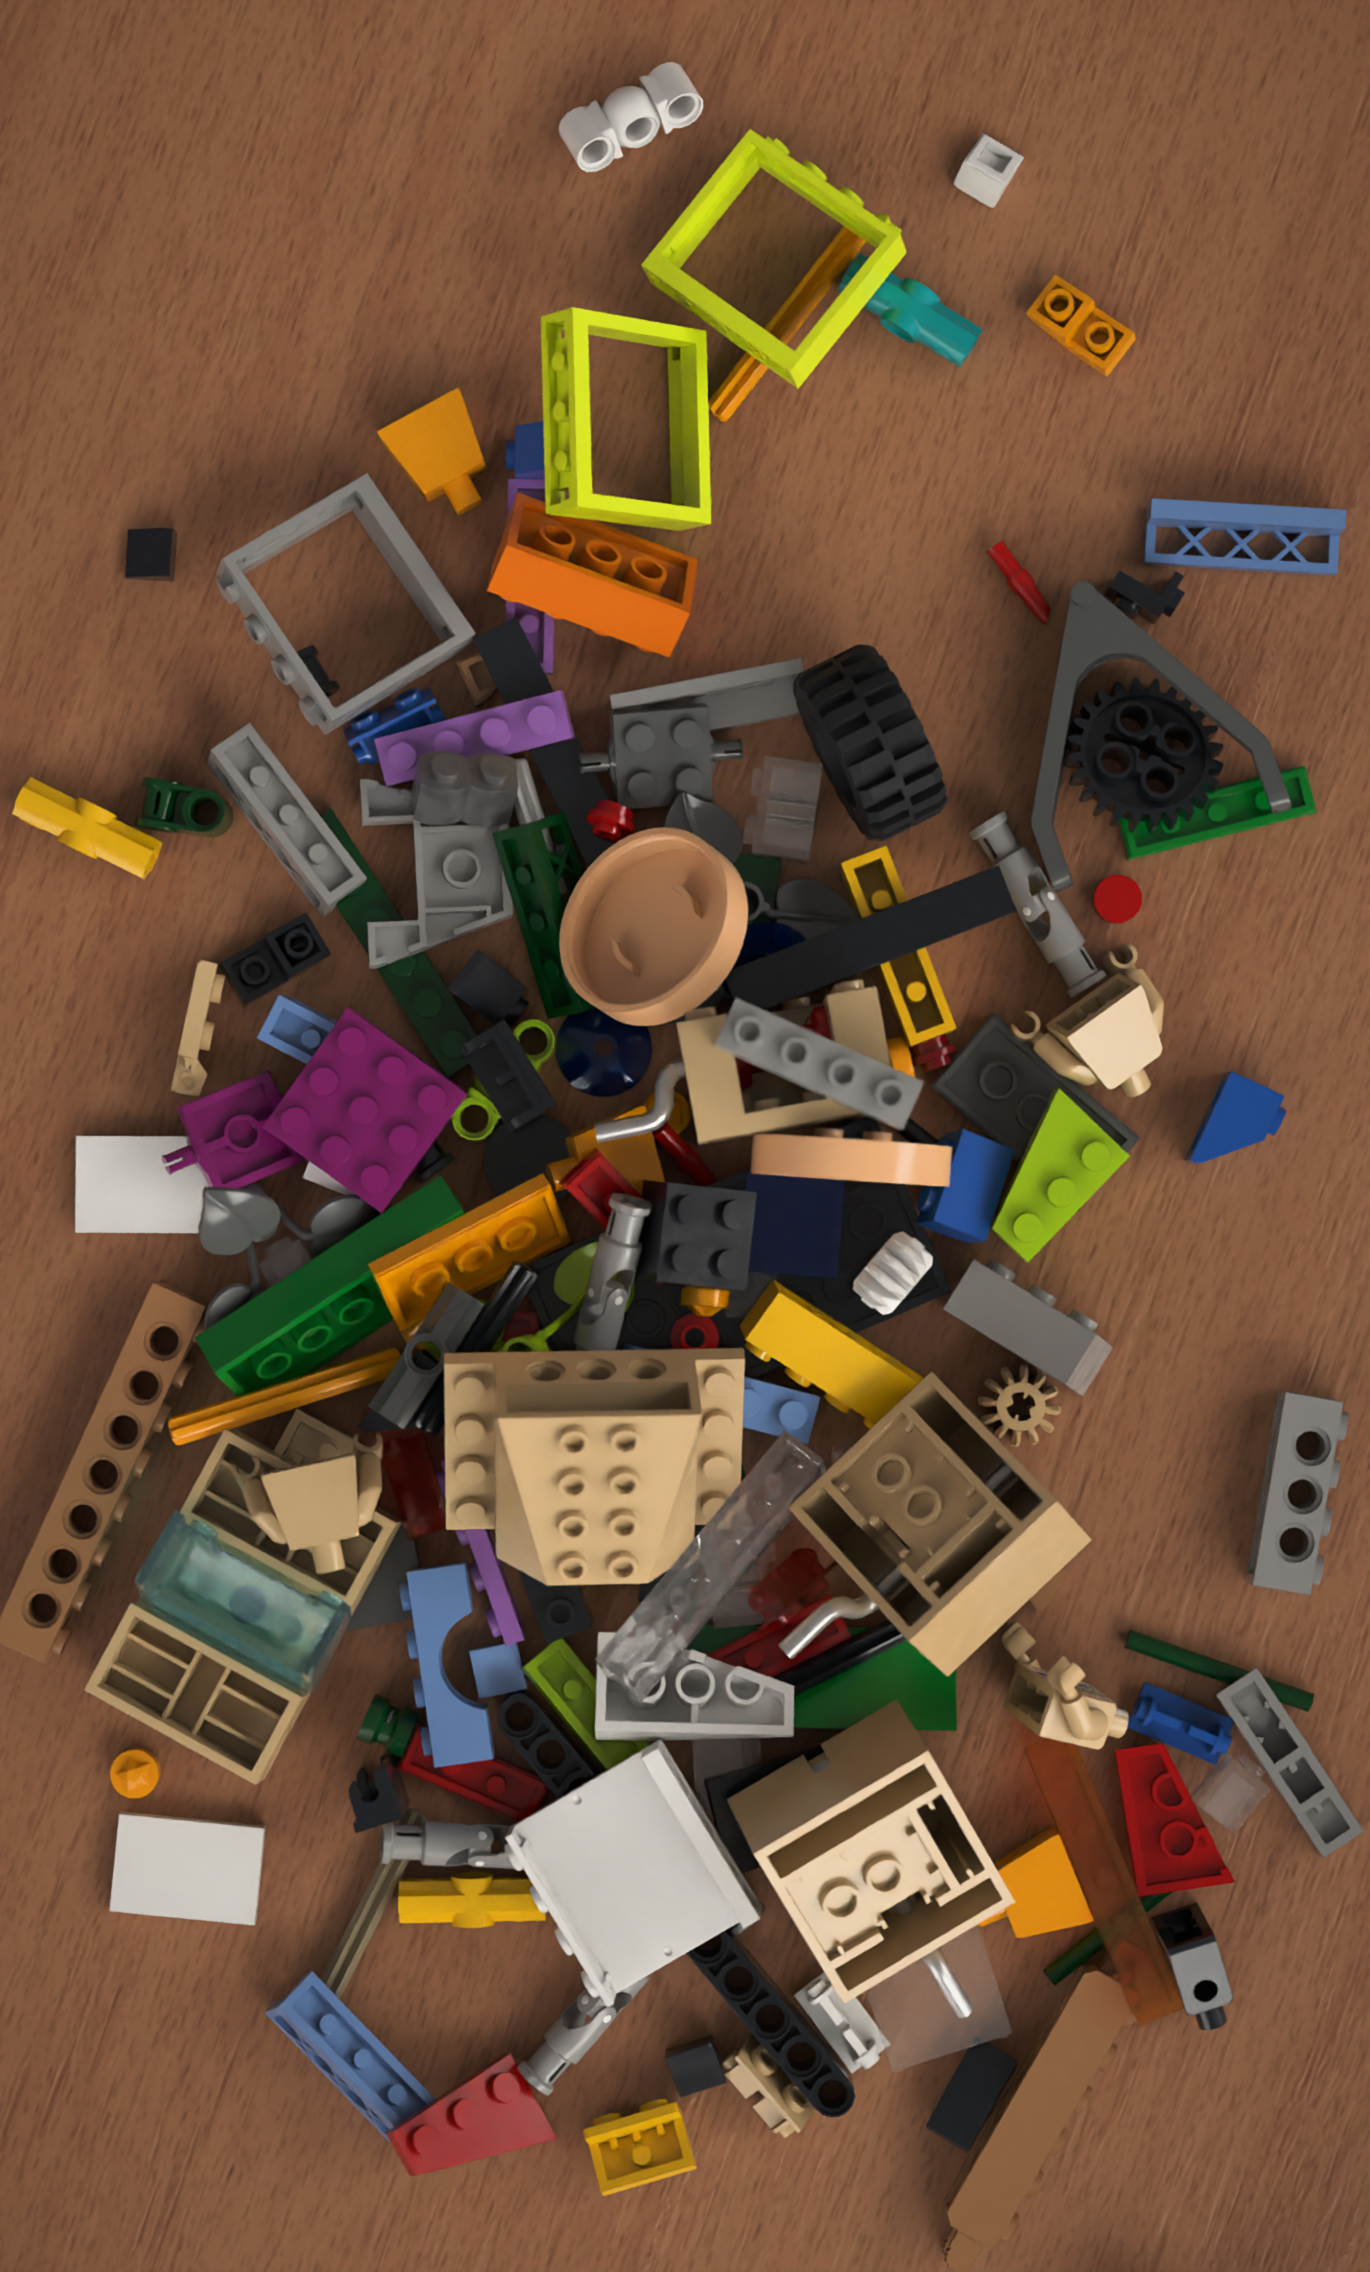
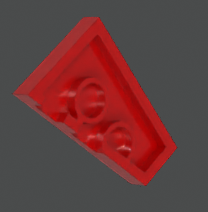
M1159 1742L1113 1749L1137 1896L1142 1897L1235 1883L1164 1743Z
M511 2053L501 2055L385 2132L409 2176H417L557 2139L525 2078L517 2069L518 2066Z

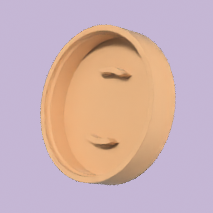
M670 827L651 828L639 831L618 841L604 851L588 867L576 884L566 905L560 928L559 948L562 967L569 983L584 1000L613 1019L625 1024L635 1026L663 1024L685 1015L687 1011L694 1010L707 1000L726 979L741 951L748 923V901L740 874L734 865L719 851L700 837L683 829Z
M814 1128L813 1136L753 1134L751 1174L950 1187L952 1147L892 1142L893 1133L863 1131L862 1140L844 1139V1130Z

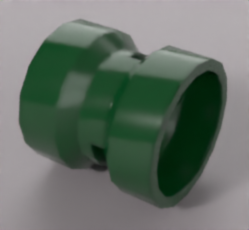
M375 1694L356 1739L369 1745L375 1742L382 1744L386 1747L388 1753L401 1758L420 1712L408 1707L398 1709L391 1706L389 1699Z

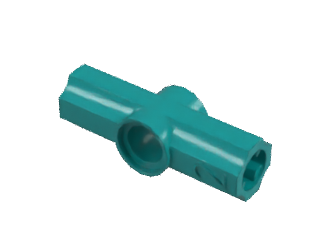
M859 253L846 271L837 292L841 293L868 260V257ZM893 273L889 274L863 307L879 317V322L897 337L909 343L918 341L959 368L971 353L983 331L980 327L941 304L937 294L925 285L911 278H904L902 280Z

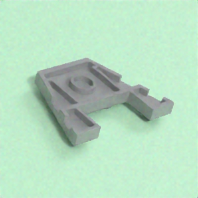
M360 779L362 826L413 825L418 920L367 922L369 969H377L513 917V901L492 835L494 832L509 828L508 823L495 827L475 826L462 820L449 825L425 824L413 819L411 791L380 785L378 781L370 779Z

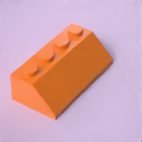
M517 492L492 564L487 591L499 595L506 601L519 602L541 610L552 618L565 619L587 627L598 635L611 636L633 644L642 651L648 653L655 652L670 658L691 613L698 559L594 520L546 514L545 502Z

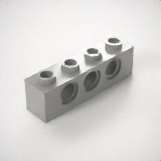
M738 998L735 999L715 1044V1048L898 1130L904 1129L924 1084L921 1080Z
M1278 1390L1246 1581L1250 1584L1311 1595L1313 1584H1320L1324 1568V1557L1318 1555L1321 1536H1328L1332 1521V1509L1326 1507L1329 1488H1336L1340 1474V1460L1334 1459L1337 1440L1343 1441L1345 1439L1348 1428V1412L1342 1411L1344 1402ZM1312 1431L1316 1434L1319 1441L1318 1450L1313 1456L1302 1458L1296 1450L1297 1439L1301 1434ZM1306 1480L1311 1489L1310 1497L1304 1504L1293 1506L1288 1499V1489L1293 1482ZM1289 1528H1298L1303 1538L1300 1548L1293 1553H1283L1279 1544L1282 1533Z

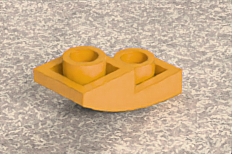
M1056 274L1026 312L1027 316L1047 334L1106 377H1108L1136 340L1135 333L1095 307L1094 299Z

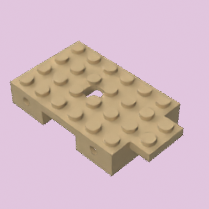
M300 1408L294 1412L275 1450L235 1428L224 1429L178 1514L182 1520L139 1600L130 1603L84 1690L256 1785L264 1780L404 1520L376 1506L371 1521L359 1527V1536L340 1540L346 1568L329 1573L316 1574L311 1547L290 1551L287 1543L280 1544L274 1542L251 1519L242 1488H240L235 1480L231 1467L236 1464L241 1475H249L255 1468L252 1460L254 1456L258 1458L264 1471L268 1472L353 1453V1437ZM359 1441L360 1446L364 1448H371L370 1446ZM241 1585H256L266 1595V1612L255 1622L241 1621L231 1610V1596Z

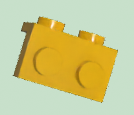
M666 2099L650 2101L639 2107V2113L626 2117H621L620 2113L606 2114L594 2119L592 2127L583 2129L585 2140L590 2148L600 2192L603 2196L697 2169L684 2117L677 2102L668 2104Z

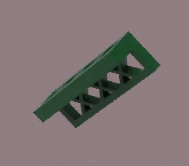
M565 811L492 833L547 1018L552 1019L581 1013L594 1008L595 1006L584 1000L571 986L565 975L560 957V928L568 901L561 897L558 887L559 879L562 876L567 880L570 888V898L576 884L583 875ZM550 826L557 845L554 854L547 850L541 830Z

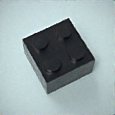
M643 1180L642 1198L649 1201L653 1206L649 1216H645L639 1239L643 1247L634 1278L657 1282L746 1290L757 1192Z

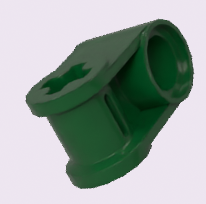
M143 777L142 786L146 788L142 815L136 818L135 826L160 832H180L204 837H218L230 828L233 821V810L230 804L216 792L186 786L173 781ZM208 801L216 802L219 811L217 819L210 825L201 826L197 820L199 807Z

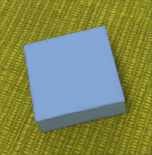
M505 1642L469 1650L479 1699L527 1689L525 1673L520 1669L523 1664L518 1642L508 1646L505 1645Z

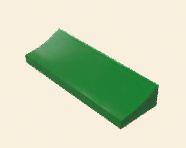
M439 1175L197 1335L195 1339L213 1372L236 1396H240L312 1373L393 1320L368 1264L467 1213L443 1177Z
M692 1623L684 1648L709 1654L767 1624ZM846 1625L852 1637L873 1627ZM906 1640L795 1696L794 1728L847 1729L897 1699L915 1730L957 1731L956 1670L947 1677L916 1647Z

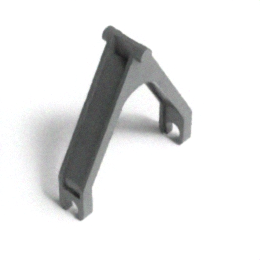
M1087 581L1075 583L1070 592V602L1031 817L1032 830L1054 891L1058 892L1074 885L1053 826L1067 753L1065 743L1068 736H1070L1078 687L1091 670L1106 661L1127 658L1144 662L1252 755L1272 814L1291 809L1292 805L1267 737L1097 591L1092 584Z

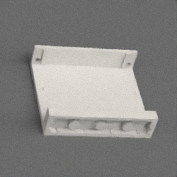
M662 1739L655 1741L510 1826L505 1836L508 1844L504 1845V1849L508 1859L517 1871L524 1869L533 1884L529 1890L535 1904L543 1914L548 1911L550 1912L559 1927L555 1929V1934L562 1949L568 1956L576 1955L584 1969L580 1972L585 1987L592 1997L596 1998L600 1995L607 2008L614 2004L616 1994L735 1924L740 1923L744 1929L761 1917L762 1905Z

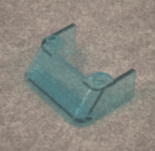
M175 1510L134 1579L142 1601L162 1615L307 1694L314 1695L352 1619L351 1606L324 1590L321 1591L319 1597L312 1594L304 1595L224 1551L222 1546L215 1541L218 1533L214 1529L195 1519L191 1521L190 1525H187L184 1515Z

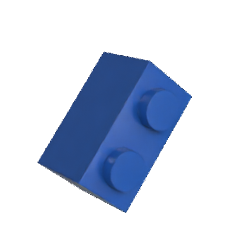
M965 1129L945 1133V1136L941 1137L936 1145L952 1147L950 1187L923 1186L917 1200V1209L920 1210L916 1224L966 1244L986 1241L1015 1149Z

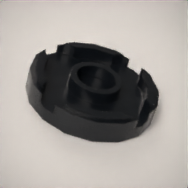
M545 1115L538 1116L510 1133L505 1122L499 1125L487 1141L483 1158L486 1179L496 1195L500 1196L542 1173L547 1178L546 1164L570 1158L565 1140L567 1136L571 1135L568 1129L552 1117ZM564 1189L553 1192L556 1201L564 1198L569 1191Z

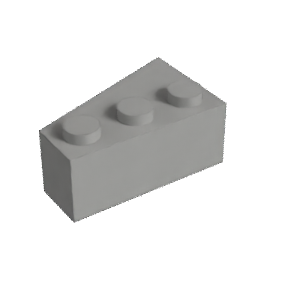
M991 1259L986 1267L973 1260L943 1309L1083 1397L1113 1349L1110 1344L1094 1333L1098 1324L1074 1309L1069 1316L1053 1308V1305L1057 1299L1033 1284L1028 1292L1015 1285L1012 1281L1016 1274Z

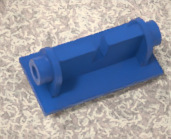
M418 687L408 689L393 699L394 705L378 713L375 709H370L351 719V726L343 731L350 746L357 742L360 743L352 748L360 765L368 761L373 765L380 761L374 739L395 734L401 730L407 731L446 720L439 705L430 709L428 707L436 703L430 687L421 691Z
M1144 1682L1129 1717L1127 1728L1216 1765L1220 1754H1226L1231 1744L1232 1736L1229 1735L1233 1721L1225 1715Z

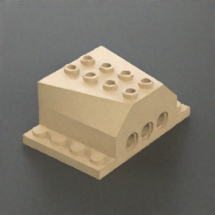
M744 1348L444 1353L446 1530L495 1529L496 1558L547 1586L643 1584L654 1580L694 1554L695 1525L739 1524L745 1375Z

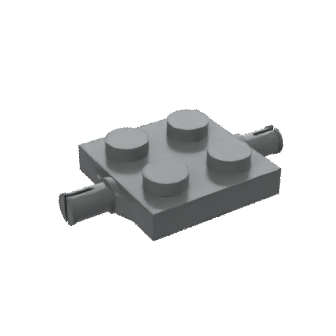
M705 703L609 711L611 735L606 747L607 750L604 752L578 753V760L580 762L578 767L580 774L608 771L613 781L614 802L628 809L671 806L682 792H687L706 802H713L712 772L715 761L743 759L744 752L740 750L743 749V743L741 739L714 742L710 733L709 706Z

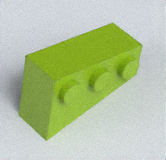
M1054 1088L1044 1112L1028 1141L1027 1148L1018 1167L1013 1173L994 1213L990 1230L1023 1261L1029 1262L1130 1155L1060 1088Z

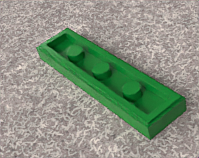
M1305 765L1280 771L1292 805L1291 809L1280 813L1272 814L1260 778L1256 777L1217 787L1213 793H1206L1209 799L1204 808L1200 809L1193 806L1195 813L1188 822L1177 814V823L1172 830H1169L1163 821L1159 820L1155 832L1149 834L1145 821H1139L1136 829L1131 833L1128 829V819L1121 817L1118 826L1127 861L1315 814L1317 810Z

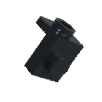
M1119 570L1104 595L1111 598V603L1130 619H1135L1139 615L1154 624L1162 613L1171 617L1185 594L1184 591L1177 588L1184 576L1175 571L1162 593L1158 594Z

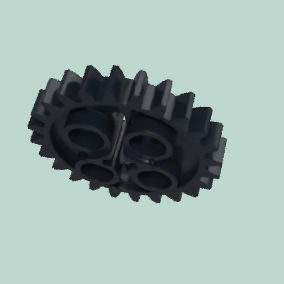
M1134 678L1127 692L1119 681L1114 682L1111 689V697L1101 689L1098 690L1093 699L1095 705L1088 702L1082 705L1079 712L1082 718H1074L1070 730L1076 735L1068 736L1065 743V748L1074 753L1067 756L1064 765L1067 768L1078 769L1072 774L1069 784L1070 786H1085L1079 801L1082 803L1094 798L1097 804L1092 815L1096 817L1105 810L1111 812L1110 826L1112 827L1119 822L1121 817L1128 819V829L1131 833L1134 832L1139 821H1145L1149 834H1153L1159 820H1162L1169 830H1172L1176 825L1177 814L1187 822L1191 820L1195 813L1193 806L1200 809L1204 808L1209 799L1206 793H1213L1219 783L1212 776L1219 775L1223 768L1222 762L1213 759L1220 755L1223 744L1209 742L1217 733L1218 726H1203L1202 722L1205 720L1206 715L1200 710L1193 712L1190 709L1192 703L1186 698L1182 701L1176 699L1177 690L1173 687H1170L1166 694L1160 692L1158 679L1153 680L1148 690H1143L1139 679ZM1124 718L1135 720L1141 726V731H1128L1123 727L1120 720ZM1104 737H1110L1113 742H1106ZM1165 739H1178L1183 743L1186 751L1177 752L1171 750L1166 745ZM1140 750L1149 753L1147 761L1138 757ZM1105 759L1115 760L1121 765L1123 772L1111 773L1103 767L1101 761ZM1180 768L1183 771V774H1178L1175 769ZM1156 779L1161 781L1166 786L1167 792L1161 794L1153 792L1147 786L1146 780Z

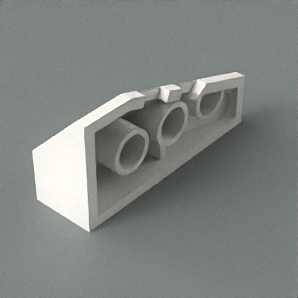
M598 1632L595 1710L596 1740L657 1741L662 1739V1741L793 1737V1685L740 1666L735 1667L707 1657V1654L693 1649L688 1650L682 1647H675L671 1643L663 1641L662 1638L648 1633Z

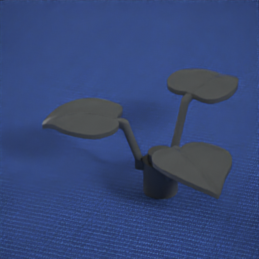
M687 792L680 793L669 809L664 827L683 829L695 834L719 851L733 864L740 855L743 843L742 832L736 820L719 806L700 800ZM795 879L783 884L776 894L777 910L770 908V905L764 902L763 894L756 885L743 882L748 901L747 925L760 913L769 918L777 919L773 928V936L781 950L860 919L853 907L839 893L815 880ZM726 980L722 982L707 1000L694 1010L715 1007L725 994L727 988ZM685 1015L675 1020L669 1021L667 1023L675 1024L679 1022H684Z
M248 1184L240 1188L204 1187L202 1213L198 1227L199 1238L203 1247L208 1252L216 1255H233L246 1249L251 1276L249 1286L239 1283L229 1284L212 1298L205 1313L204 1330L268 1289L259 1288L261 1279L254 1242L264 1241L272 1237L277 1231L279 1222L285 1224L303 1240H311L310 1251L313 1257H317L382 1213L357 1195L338 1196L319 1206L310 1218V1229H305L290 1218L282 1206L278 1207L276 1202L268 1197L265 1189L259 1184Z

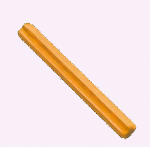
M843 226L764 329L784 344H787L866 241ZM746 352L708 400L709 413L722 422L728 421L768 367Z
M395 1347L387 1348L171 1417L168 1420L171 1438L175 1445H182L223 1432L224 1429L229 1430L385 1380L400 1358V1353Z

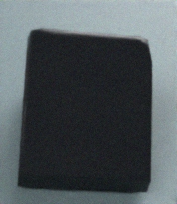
M173 528L129 529L125 578L174 582L177 533Z
M712 2035L666 2049L665 2057L680 2098L727 2083Z

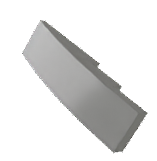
M1254 1668L1215 1694L1323 1858L1364 1831L1337 1792V1788L1313 1754L1312 1749L1257 1668Z

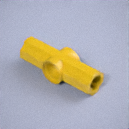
M32 777L22 787L12 812L20 820L59 837L57 841L93 859L100 857L144 880L154 867L163 844L155 837L116 820L118 816L83 798L79 797L76 800Z
M473 1871L455 1873L451 1875V1878H408L399 1880L398 1914L400 1923L451 1922L452 1926L459 1928H482L492 1926L497 1921H546L547 1912L543 1914L535 1904L529 1890L533 1884L528 1876L494 1877V1874L490 1872Z

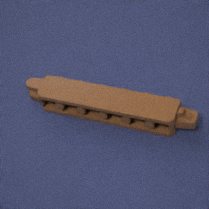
M1120 1937L1100 1964L1089 1961L1076 1969L944 2198L950 2226L952 2227L946 2235L947 2240H944V2245H942L944 2250L942 2252L945 2256V2263H947L948 2268H951V2271L964 2272V2270H968V2267L972 2266L971 2262L976 2260L983 2246L994 2250L1000 2238L1006 2241L1011 2236L1019 2220V2214L1015 2212L1024 2196L1030 2199L1037 2191L1044 2175L1040 2168L1048 2154L1055 2156L1063 2146L1068 2134V2130L1064 2126L1072 2112L1074 2111L1079 2114L1086 2106L1092 2093V2087L1088 2085L1097 2069L1104 2071L1110 2064L1116 2052L1117 2045L1113 2044V2041L1122 2026L1128 2029L1136 2019L1141 2007V2003L1137 2001L1140 1994L1136 1985L1148 1954L1131 1941Z

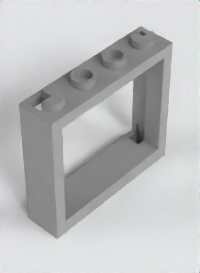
M367 473L221 559L216 573L218 576L216 583L222 596L229 604L236 603L245 616L243 622L249 636L256 644H264L273 658L271 665L276 676L284 685L291 684L301 699L298 701L302 714L311 725L318 724L324 735L464 651L476 635ZM350 511H353L441 643L334 708L244 574Z

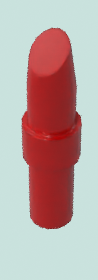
M1001 540L987 551L988 555L1007 579L1006 583L1015 596L1018 595L1040 622L1046 624L1050 613L1049 604L1035 586L1033 577L1026 568L1023 569Z
M667 1121L659 1129L652 1131L653 1136L671 1155L672 1161L682 1172H686L695 1183L704 1187L715 1183L716 1178L701 1161V1156L689 1143L683 1141Z

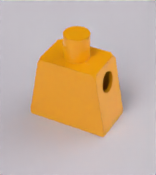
M459 388L448 392L377 431L384 448L427 502L446 493L457 515L464 514L482 503L483 500L471 479L482 474L487 469Z
M645 1105L630 1107L599 1122L647 1113ZM594 1124L565 1138L570 1158L551 1162L545 1166L547 1179L553 1192L564 1190L566 1188L560 1180L596 1147L641 1196L643 1180L665 1182L652 1132L597 1143Z
M1055 1827L1045 1830L993 1863L1015 1902L979 1923L980 1927L1008 1917L1016 1938H1023L1094 1921Z

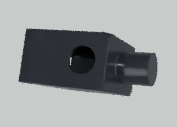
M1196 1902L1151 1917L1175 1992L1186 2015H1195L1201 2030H1213L1223 2026L1227 2022L1223 2005L1231 2003L1233 1995L1215 1935L1198 1903Z

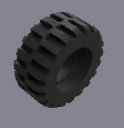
M862 644L855 645L799 673L793 683V693L797 700L796 704L802 716L805 729L841 803L844 804L852 821H855L860 832L865 834L868 840L883 842L941 812L947 802V791L942 780V772L934 756L935 753L924 733V728L911 706L912 704L907 694L899 684V680L894 672L889 669L885 659L878 654L874 647Z

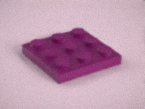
M347 1007L262 1127L376 1210L383 1213L469 1093L355 1010Z

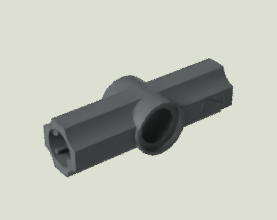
M449 1282L413 1338L407 1343L404 1352L368 1407L402 1429H405L444 1370V1353H454L485 1305ZM422 1342L434 1343L441 1352V1359L438 1365L430 1370L418 1368L412 1360L414 1348Z

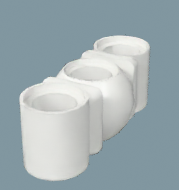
M675 62L661 64L654 68L648 76L639 77L641 87L623 86L611 92L606 98L602 109L597 101L594 100L589 106H580L572 109L562 118L559 125V134L581 170L586 172L602 170L613 159L623 157L620 147H643L653 140L660 126L665 134H668L673 128H682L690 125L700 116L703 109V100L681 65Z

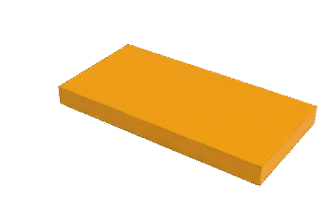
M542 1173L368 1265L399 1331H403L426 1318L449 1282L472 1295L502 1279L512 1262L518 1261L525 1265L530 1264L572 1241L551 1185Z

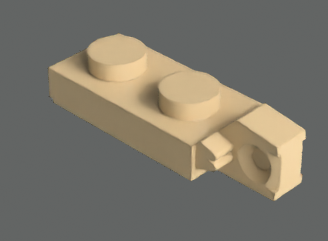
M203 960L197 963L171 1091L191 1096H200L208 1074L198 1057L200 1050H210L215 1023L206 1021L210 1002L220 1004L225 975L217 974L219 965L217 963Z

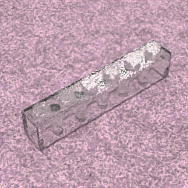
M784 1430L595 1658L603 1674L641 1703L795 1516L788 1507L826 1472L823 1459Z

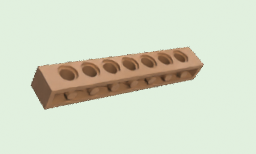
M152 1282L0 1616L1 1645L41 1663L48 1661L53 1653L59 1656L63 1653L73 1629L66 1626L73 1609L81 1611L91 1593L93 1585L86 1581L94 1564L101 1567L111 1549L113 1540L107 1538L113 1521L116 1520L120 1523L123 1521L133 1500V1496L127 1494L133 1477L142 1478L152 1459L153 1451L148 1450L147 1447L154 1431L162 1434L172 1415L174 1408L167 1405L174 1387L182 1390L190 1376L194 1363L187 1359L194 1344L197 1343L195 1337L205 1331L204 1318L208 1303L164 1283ZM163 1326L172 1328L178 1335V1347L172 1354L161 1352L155 1344V1335ZM141 1371H148L157 1378L158 1390L152 1398L142 1397L135 1389V1379ZM121 1415L129 1416L137 1423L138 1434L132 1442L122 1441L115 1433V1423ZM100 1460H107L115 1465L118 1477L113 1486H104L97 1481L94 1471L96 1464ZM79 1505H88L95 1510L97 1524L93 1530H84L76 1524L74 1514ZM59 1549L69 1550L75 1555L77 1568L73 1574H63L56 1568L54 1557ZM38 1594H47L55 1600L57 1611L54 1618L46 1619L37 1614L34 1608V1601Z

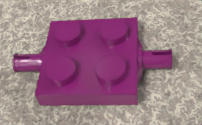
M269 1070L177 1107L187 1132L188 1146L162 1155L163 1164L182 1158L181 1161L165 1167L169 1175L196 1164L204 1173L209 1187L240 1188L306 1160L302 1155L262 1127L283 1098L278 1093Z

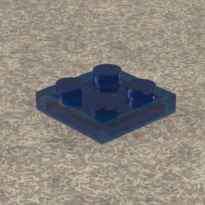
M747 1173L745 1191L757 1192L748 1271L837 1278L845 1181Z

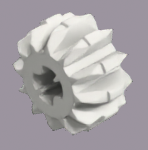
M905 1232L895 1233L854 1280L853 1290L871 1309L874 1308L882 1315L892 1313L932 1266L933 1256L915 1237L911 1238Z

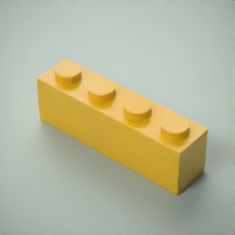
M887 845L840 863L839 871L854 910L860 919L908 901ZM926 947L876 966L908 1048L957 1029Z
M772 1279L740 1324L743 1336L747 1340L745 1347L752 1354L765 1362H769L772 1357L787 1366L784 1372L791 1379L806 1388L811 1383L815 1384L826 1392L824 1398L838 1410L848 1413L852 1408L864 1416L863 1423L869 1429L874 1427L924 1379L923 1376L774 1279Z

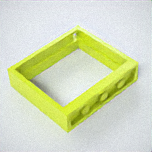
M749 129L641 266L652 285L799 389L905 256L907 251L901 237L902 230L891 223L889 216L884 213H879L877 216L873 215L863 208L864 202L852 190L845 186L837 190L827 183L826 175L816 165L807 160L800 164L789 156L790 151L777 138L772 140L767 136L764 139ZM760 168L876 248L795 351L680 269Z
M574 307L541 316L546 514L674 531H683L711 524L712 502L706 330ZM561 330H565V338L561 339ZM588 335L667 348L671 504L592 494ZM569 489V499H565V490Z

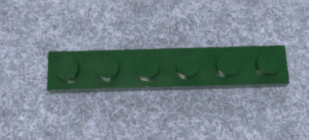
M330 808L320 814L321 818L367 877L365 883L339 900L336 906L368 954L367 922L404 920L336 814ZM422 951L377 968L446 1077L450 1078L469 1066L460 1048L478 1036V1034L425 952Z

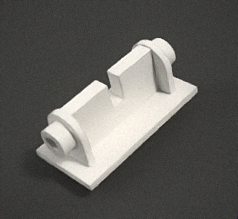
M825 1972L794 1994L797 2001L851 2073L861 2066L865 2070L873 2066L880 2059L878 2054L891 2045L856 1997L843 2004Z

